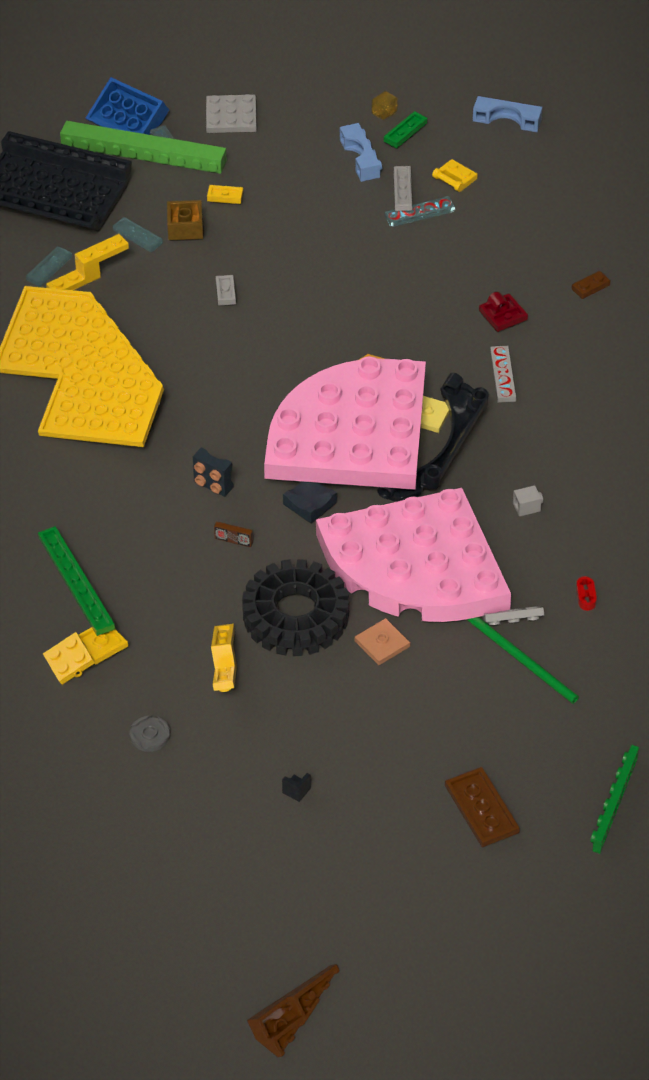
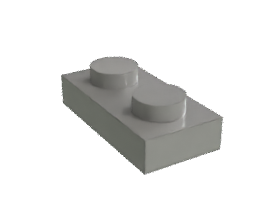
M233 275L216 276L218 305L236 304Z

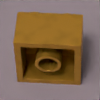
M201 200L167 201L168 240L203 239Z

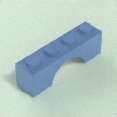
M478 96L473 108V121L489 124L499 118H508L516 121L520 125L521 130L538 132L542 120V107Z
M359 123L340 127V142L344 149L360 154L356 158L355 171L360 181L380 178L382 164L377 159L376 151L372 150L371 142L366 138L365 130L360 127Z

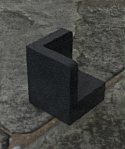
M306 773L303 778L293 775L291 778L284 776L282 779V793L298 802L311 789V774Z

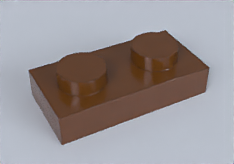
M598 271L573 283L572 290L581 299H584L610 286L611 280L601 271Z

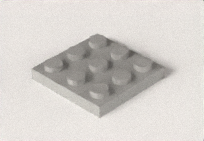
M256 95L206 96L207 133L256 132Z

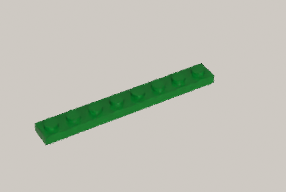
M56 526L38 532L41 543L95 634L98 636L115 630L114 622Z

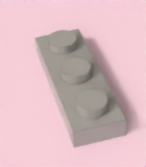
M541 606L517 608L497 613H484L482 617L483 621L488 622L489 625L500 624L501 620H508V623L519 622V618L526 617L527 620H537L539 616L544 615V609Z

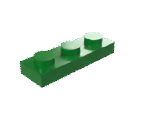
M414 111L384 136V142L398 148L427 124V117Z

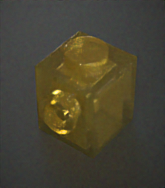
M387 91L372 99V113L383 120L397 111V97Z

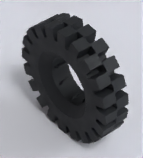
M291 559L282 560L281 569L275 563L266 566V573L260 569L254 574V580L250 579L246 585V591L243 592L242 597L244 626L247 633L251 632V638L256 643L262 641V648L271 651L276 646V654L286 656L289 648H292L293 656H303L302 648H306L309 655L318 653L319 644L324 649H327L333 645V639L338 641L343 635V629L346 630L349 617V594L347 588H344V582L340 576L335 578V572L330 568H326L322 572V564L313 561L310 568H307V560L297 559L296 567H292ZM300 594L314 601V609L301 616H290L277 609V602L285 596Z

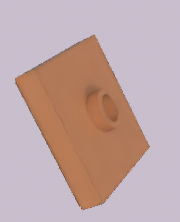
M386 618L355 636V642L378 665L410 647V642Z

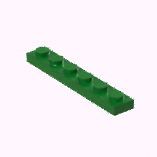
M631 745L629 752L625 751L622 763L624 765L617 770L616 779L618 780L611 785L609 792L611 797L610 799L606 798L603 810H605L604 815H599L597 821L598 830H594L590 842L593 843V852L601 854L638 760V746Z

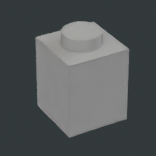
M535 486L513 491V505L519 516L541 511L543 496L541 492L537 491Z

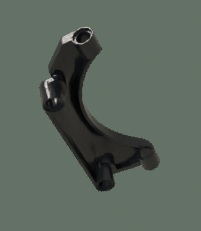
M450 373L441 387V395L449 409L451 418V433L446 445L433 460L417 469L415 489L379 487L377 492L382 498L399 502L409 497L421 495L424 487L436 489L440 486L441 478L481 412L487 408L489 392L485 388L478 387L473 389L470 385L463 383V378L459 374Z

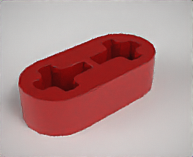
M580 577L576 585L579 607L585 611L593 610L596 607L597 599L594 581L590 577Z

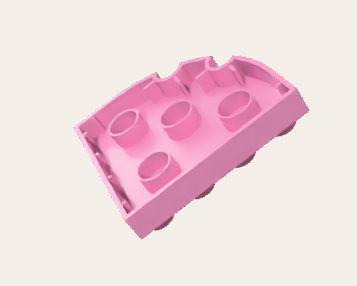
M368 356L361 360L329 367L297 385L281 402L270 424L264 463L265 479L415 489L426 362L410 359H377Z
M462 488L446 489L440 493L422 497H409L399 502L372 505L367 509L348 513H336L330 517L316 519V536L330 569L335 572V577L340 576L344 582V587L351 594L357 590H367L369 592V606L397 617L405 609H416L421 612L422 621L428 622L459 621L480 617L484 613L490 614L510 610L511 592Z

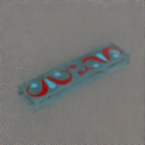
M449 196L412 205V210L395 211V209L386 211L385 218L390 227L454 212L455 206Z

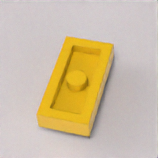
M209 185L207 201L241 204L243 187Z

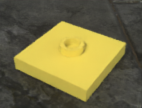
M423 396L421 428L439 433L449 415V409L445 402Z

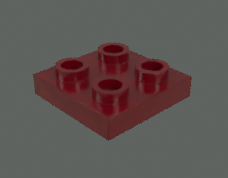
M494 292L488 297L486 303L479 305V311L497 332L528 320V314L509 293L502 295L500 292Z

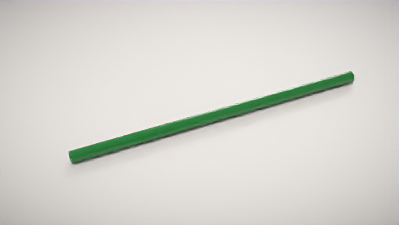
M481 618L466 619L569 702L574 704L578 701L579 696Z

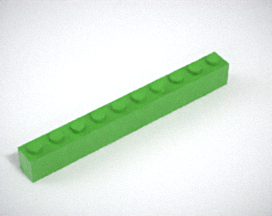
M66 121L60 132L61 144L98 153L220 174L227 161L226 148L72 121Z

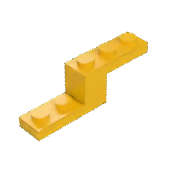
M117 234L74 254L76 270L46 283V288L75 290L101 278L99 262L129 249V243L120 234Z
M234 623L214 626L211 644L215 666L213 678L214 691L227 692L234 688L237 664L233 647Z

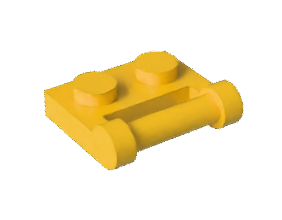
M453 159L442 167L436 168L432 173V177L441 179L454 187V190L461 192L477 180L478 176L477 173Z

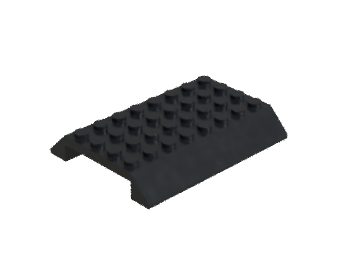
M8 131L1 141V206L100 230L127 187L132 161L11 131Z

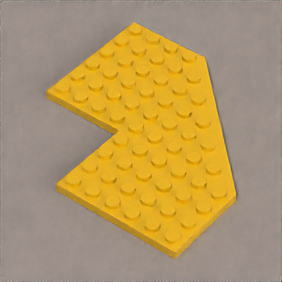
M24 286L0 346V373L58 379L38 429L39 436L144 447L164 391L162 383L157 380L152 370L144 363L138 352L133 349L128 339L120 332L118 326L107 315L104 308L96 301L91 292Z

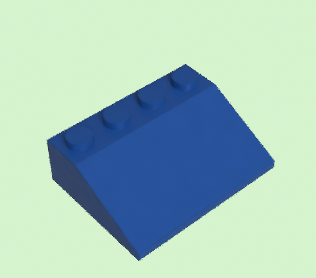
M110 77L85 119L101 127L149 135L162 123L169 109L163 101Z

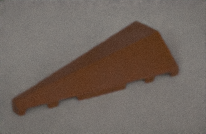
M337 964L325 968L249 1018L247 1022L255 1039L275 1056L282 1057L285 1054L284 1050L287 1045L295 1039L294 1035L299 1027L305 1024L320 1001L319 997L323 991L327 990L330 986L329 982L333 976L340 971Z

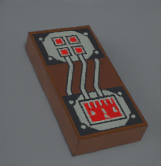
M216 521L214 525L215 539L246 547L252 546L253 530Z

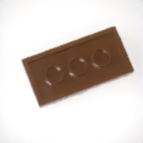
M482 767L445 781L446 789L481 847L493 844L520 832L518 824Z

